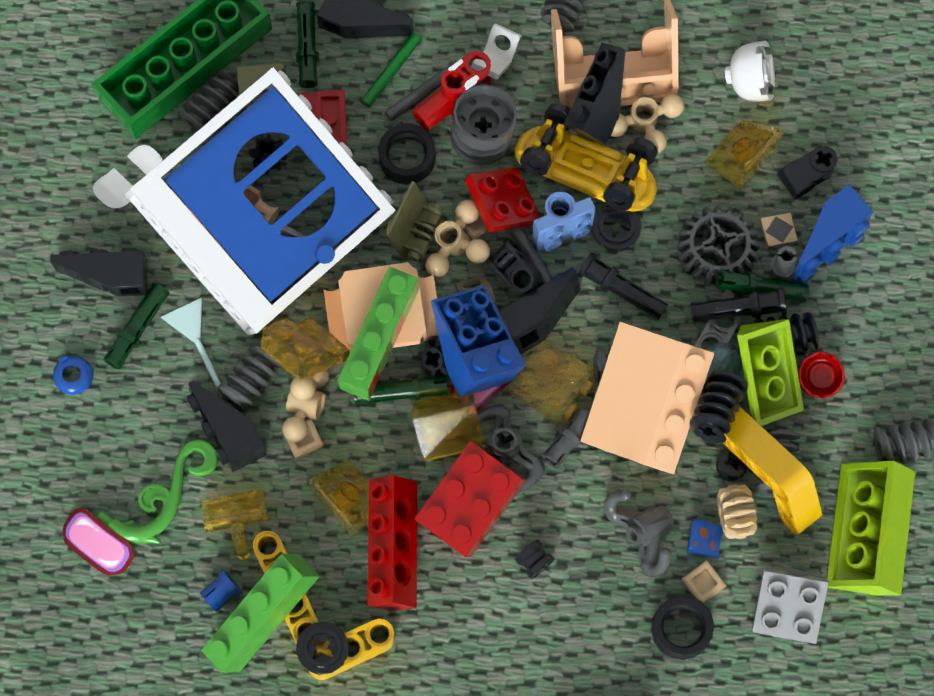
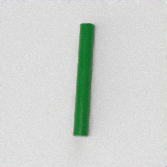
M411 33L361 99L363 105L368 108L373 105L420 43L421 38L419 35Z

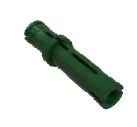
M300 0L296 3L298 23L296 62L299 64V86L302 88H314L318 85L316 63L319 62L315 38V4L312 0Z
M722 269L718 272V276L723 277V279H716L717 289L738 291L744 296H749V293L756 290L759 293L778 291L779 287H784L786 300L799 301L800 303H805L808 300L807 296H802V294L809 295V285L806 283L802 284L756 276L754 272L747 271L745 274Z
M152 283L128 323L124 326L123 330L119 329L117 332V339L104 356V362L115 369H121L133 348L139 346L140 337L170 294L167 289L157 283Z
M412 376L411 380L377 383L369 401L354 395L355 405L414 398V401H420L421 397L448 395L447 376L420 379L418 376Z

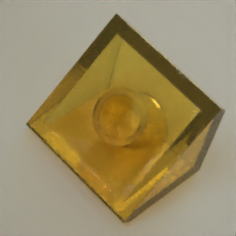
M741 120L704 162L741 191L778 150L784 133L780 128Z
M453 392L448 395L413 402V422L425 461L462 453L470 441L476 442L481 447H486L475 393L460 398L457 392Z
M350 460L326 470L308 481L311 492L351 538L368 525L369 482Z

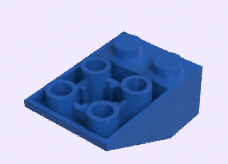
M847 185L825 202L790 282L797 283L800 280L804 283L807 282L818 272L816 269L824 262L827 265L831 264L841 255L839 250L847 244L853 247L864 238L863 232L870 226L868 222L873 211L850 185Z
M485 285L431 301L446 370L460 398L512 382L526 364Z

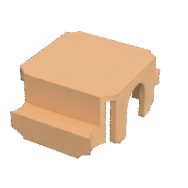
M406 262L345 271L342 278L338 280L339 289L334 291L323 289L333 358L339 354H350L389 266L415 276L419 280V291L393 348L420 344L421 338H423L424 345L425 341L439 339L431 301L437 299L434 274L426 278L418 277L417 269Z

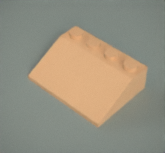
M619 322L580 442L674 474L690 428V419L693 417L694 410L697 407L714 353Z

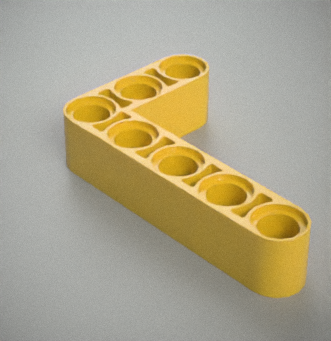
M740 407L739 411L734 413L735 421L729 423L731 430L728 434H724L727 440L723 444L772 489L781 520L793 534L799 535L822 517L813 477L801 462Z
M272 531L259 533L253 541V549L264 574L281 554H287L281 539ZM270 541L277 544L275 552L270 555H264L260 552L262 545ZM306 594L301 599L303 601L301 610L295 613L290 612L285 618L296 644L301 630L318 622ZM375 619L344 633L348 643L355 642L360 646L359 652L353 657H347L344 665L333 673L321 675L310 671L309 673L318 680L329 679L388 651L395 641L393 626L385 619ZM382 628L389 632V637L385 642L376 643L371 639V635L376 629ZM312 640L317 648L314 660L322 654L333 657L328 648L330 640L323 644Z

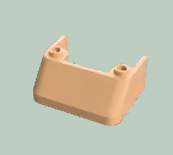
M664 0L665 26L654 27L644 33L641 40L642 50L625 52L620 106L633 105L641 97H648L656 103H660L666 95H677L678 18L671 0ZM552 9V45L558 96L561 104L571 108L595 55L583 56V47L579 39L574 36H562V27L557 9Z

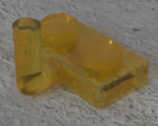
M258 489L201 501L203 524L206 533L231 528L237 557L241 560L247 559L250 552L243 525L269 520L264 490Z

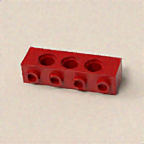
M395 475L369 479L367 606L388 611L417 608V521L414 518L417 516L418 482Z

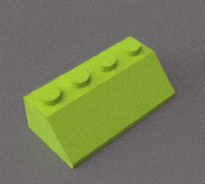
M896 461L841 464L827 573L828 588L875 596L901 595L916 471Z

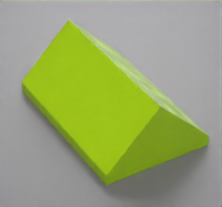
M789 319L741 325L737 336L744 377L748 383L747 394L751 417L760 426L804 411Z

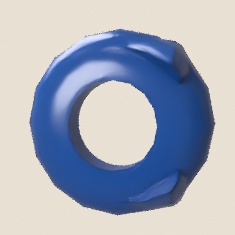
M62 356L54 368V384L65 394H80L88 389L92 383L93 367L86 359L80 356ZM70 366H77L81 371L79 379L75 382H67L64 379V372Z

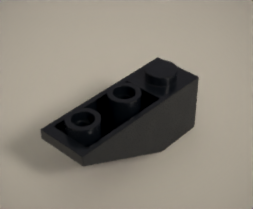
M324 0L317 13L319 28L343 38L410 36L414 32L413 19L407 13L401 10L393 11L385 8L377 0Z
M601 43L563 124L582 137L604 145L607 144L619 119L625 49Z
M123 248L121 252L95 249L86 254L62 251L59 255H50V262L57 272L115 296L147 294V259L144 252L136 248Z
M573 267L557 274L552 280L529 292L514 303L504 306L499 311L520 354L543 342L548 337L580 291L578 276Z
M192 381L188 383L190 395L186 396L194 413L200 411L204 421L200 422L208 439L214 437L218 445L215 448V452L222 465L228 463L231 471L234 472L266 456L265 445L251 419L197 382Z

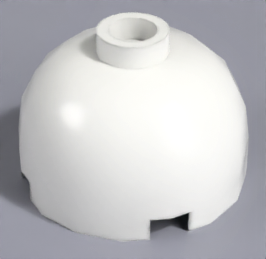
M766 40L743 45L733 54L731 65L725 67L727 84H732L734 91L742 99L750 102L771 101L774 95H768V83L775 87V71L772 54L766 55L764 47H770Z

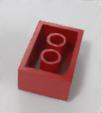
M470 441L414 519L464 557H471L527 480L479 444Z

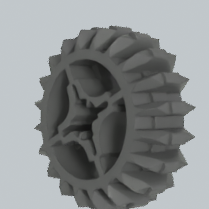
M719 205L715 206L714 213H711L708 207L703 208L702 216L697 212L693 213L692 221L686 220L683 225L685 230H681L678 235L681 241L677 244V250L682 252L679 255V261L688 262L684 268L686 272L696 270L693 276L694 280H698L701 275L706 277L704 281L706 286L710 284L711 279H723V277L718 276V272L721 269L745 274V271L752 272L754 269L752 262H757L759 254L755 252L761 246L760 242L755 241L758 237V231L750 230L753 224L752 220L742 222L743 212L738 213L736 217L733 216L732 207H729L726 213L721 212ZM720 227L729 229L733 233H726ZM707 228L708 240L702 242L701 246L695 247L694 238L699 232ZM714 241L724 245L723 251L717 249L718 246L716 248L713 247ZM742 245L743 255L736 262L730 264L729 259L731 255L729 252L735 250L736 246ZM704 259L714 260L717 265H712Z

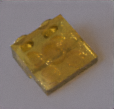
M311 317L297 323H293L289 318H285L262 329L261 348L300 381L346 361L350 354L349 348Z
M543 341L538 344L526 361L524 368L508 387L507 392L557 425H560L564 418L569 421L577 410L578 404L575 402L582 393L586 396L596 381L592 378L594 369L570 353L565 355Z

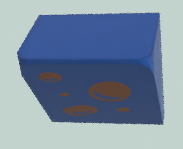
M692 519L687 554L718 559L722 527L702 520Z

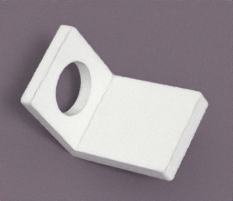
M496 23L492 26L483 52L491 60V70L487 76L498 80L510 67L521 35ZM496 36H506L510 40V48L508 50L499 49L495 43ZM475 59L471 68L481 71L486 67V63L481 59Z

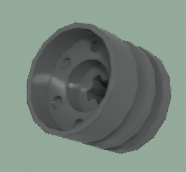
M479 85L467 89L459 96L453 111L450 138L452 147L460 157L469 163L479 165L492 164L504 158L511 148L517 119L516 105L509 94L495 86Z

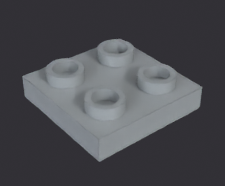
M763 568L752 632L816 644L829 583L828 579L813 577L805 571L794 568H782L781 570Z

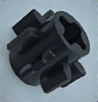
M270 134L267 135V138L261 140L255 138V149H249L250 157L255 158L252 162L254 169L269 157L268 154H272L282 146L283 141L278 140L275 142L271 139ZM287 154L283 156L280 160H286ZM280 160L265 173L269 174L270 170L275 168L279 171L282 170Z
M433 339L425 341L427 349L418 352V355L422 357L423 364L421 369L431 370L432 377L440 375L441 371L445 375L448 374L440 340L437 339L436 342Z

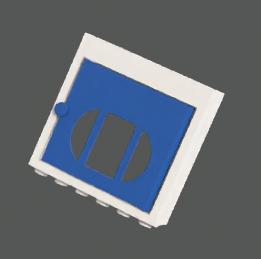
M274 67L125 194L247 335L258 333L396 211L391 206L393 204L391 197L384 190L381 189L379 191L371 182L373 177L369 171L363 166L358 167L351 159L353 156L351 150L343 142L338 144L331 135L333 131L328 123L322 118L318 120L310 111L312 109L310 102L301 94L297 96L290 87L292 84L287 75L281 70L277 72ZM265 88L268 90L253 104H251L246 110H244L240 115H238L233 121H231L226 127H224L219 133H217L212 139H210L205 145H203L192 156H190L185 162H183L178 168H176L171 174H169L164 179V181L161 179V177L164 174H166L178 162H180L184 157H186L191 151H193L198 145H200L212 133H214L218 128H220L225 122H227L232 116H234L239 110H241L246 104H248L252 99H254ZM265 133H280L289 137L282 146L240 182L236 183L234 181L235 159L247 141ZM295 146H299L324 175L325 179L271 225L246 198L243 192ZM333 188V210L328 221L321 229L305 237H287L280 234V231L327 189ZM371 213L374 214L368 221H366L360 228H358L351 236H349V237H348L343 243H341L335 250L333 249V247H334L338 242H340L346 235H348L355 227H357V226H358L363 220H365ZM317 261L320 262L272 305L269 303Z

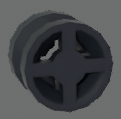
M727 447L721 451L716 461V470L724 480L737 481L744 476L748 469Z
M539 539L529 544L515 558L518 565H523L527 569V575L531 580L541 574L555 560L552 554L546 553L542 549L543 544Z

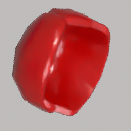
M817 351L802 359L797 369L801 389L813 398L826 399L832 397V395L841 390L845 381L843 365L835 355L827 352Z

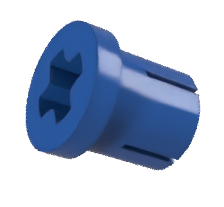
M221 569L217 573L219 576L200 592L205 601L216 612L234 596L239 597L243 594L241 588L224 569Z

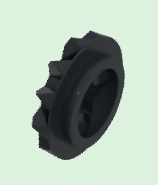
M606 205L594 217L592 225L593 234L599 245L602 244L610 251L613 249L623 251L625 248L634 245L640 236L641 221L636 212L620 211ZM620 217L621 228L625 229V231H619L618 235L612 237V228L608 227V225H614L615 221Z
M317 622L302 631L297 640L296 652L300 663L306 670L318 675L333 673L344 665L349 653V644L346 635L338 626L329 622ZM332 638L328 648L333 657L322 654L314 660L317 648L312 640L323 644Z

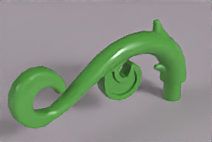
M203 439L189 441L178 454L170 491L161 485L152 484L140 492L138 497L139 506L146 513H157L158 510L154 503L156 501L163 502L162 511L154 520L141 526H132L134 524L133 520L121 522L118 518L113 519L104 511H101L97 518L129 543H161V540L156 536L162 533L171 523L181 501L186 458L192 452H200L204 456L203 463L197 467L189 466V473L195 476L208 475L216 469L218 464L215 447Z

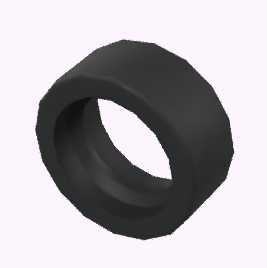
M410 123L398 124L388 129L380 140L378 147L380 167L384 174L394 182L405 185L411 184L412 181L418 183L425 179L433 170L436 161L434 140L429 132L421 126ZM404 139L418 141L425 151L423 162L411 169L396 167L389 157L391 146L394 143Z
M683 595L672 597L660 605L653 617L651 627L653 641L659 650L670 658L680 660L694 658L705 650L712 639L714 622L712 614L706 605L696 598ZM678 609L690 610L696 614L702 627L698 640L692 645L685 647L671 643L665 636L663 629L664 620L668 614Z

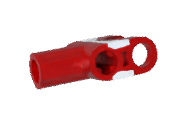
M473 51L443 73L441 87L412 109L413 116L422 128L430 131L448 115L453 116L456 100L467 89L479 86L483 80L486 82V85L491 86L490 77L487 76L491 70V60L484 52ZM474 59H481L486 63V67L481 71L471 69L469 63Z

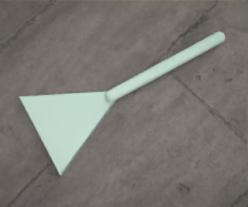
M202 298L160 318L196 344L217 388L221 382L201 342Z

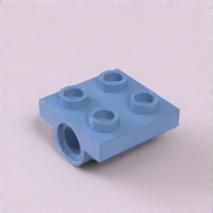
M566 192L551 194L545 202L544 216L533 221L532 243L536 251L542 249L551 251L558 248L563 240L571 237L573 239H580L590 232L589 229H592L595 206L591 198L589 197L576 203L574 198Z

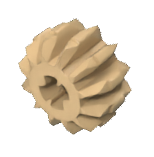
M733 484L720 488L717 494V506L720 524L728 539H741L754 535L757 530L758 519L751 490L745 484Z

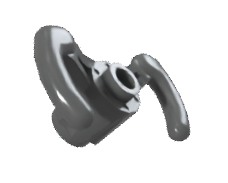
M501 404L488 406L476 412L466 422L461 430V435L463 438H470L481 423L489 418L495 419V430H493L492 437L488 441V450L503 463L513 462L528 470V475L524 477L527 481L518 493L525 491L536 484L545 473L544 463L541 459L525 451L520 438L515 434L514 429L509 426L510 411Z
M626 489L615 490L609 494L605 501L604 513L607 519L623 525L627 529L629 539L639 546L641 551V568L644 573L649 577L662 575L670 564V549H661L657 564L656 559L660 538L669 534L670 529L674 526L671 513L664 506H652L643 512L618 508L617 503L628 501L631 498V492Z

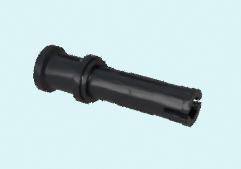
M594 253L588 256L577 276L580 278L585 276L598 284L601 291H611L640 310H643L657 321L660 319L668 303L627 280L619 274L620 271L617 267L613 266L611 268L599 261Z
M779 287L778 291L759 293L756 290L749 293V296L691 303L693 323L743 315H752L756 319L761 318L763 314L781 312L782 315H787L784 287Z

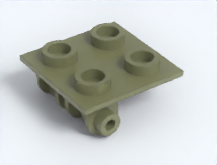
M413 181L408 190L403 193L400 207L395 217L391 218L388 223L386 235L404 261H407L409 258L412 261L418 262L420 258L425 256L430 245L429 242L433 239L429 234H435V228L439 226L444 216L442 213L444 208L437 203H433L430 207Z

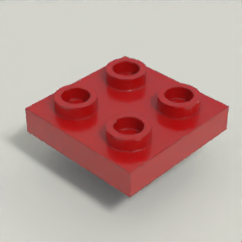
M517 167L474 173L464 180L489 233L532 226L534 220L541 218Z

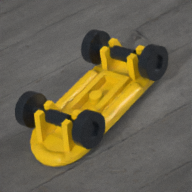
M561 103L550 104L544 114L545 123L542 126L527 130L518 138L514 148L515 157L519 164L533 175L544 176L604 201L610 207L620 211H642L655 200L657 185L647 165L654 162L658 150L655 144L648 139L642 137L633 138L626 149L628 156L623 155L616 150L578 134L568 132L569 128L563 124L570 108Z

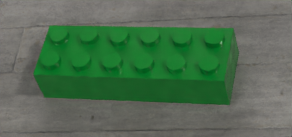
M196 0L95 80L92 85L97 98L129 133L137 139L209 81L211 77H214L219 69H224L273 28L270 14L257 0Z

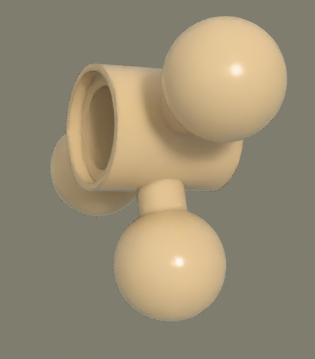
M669 94L662 99L660 105H657L653 99L641 97L633 103L630 115L624 116L619 113V119L611 136H622L628 126H632L635 131L646 133L644 138L654 143L658 153H661L667 145V139L661 131L655 130L657 118L663 114L669 118L680 116L684 110V101L676 94ZM642 111L648 112L652 117L641 119L637 116V113Z
M463 200L458 203L455 209L456 222L445 221L436 228L435 240L441 246V249L438 253L431 254L425 262L426 271L430 275L434 274V277H442L448 272L450 267L449 255L459 256L466 252L467 258L477 264L483 263L488 259L490 247L487 242L482 239L470 241L468 234L464 231L466 224L475 222L479 217V211L474 201ZM458 233L457 239L453 243L447 244L449 236Z
M312 364L307 367L304 375H299L292 380L286 403V411L295 415L288 418L282 426V432L286 439L293 442L302 440L307 434L305 418L318 420L321 416L325 404V393L317 391V388L325 386L329 380V372L325 366Z

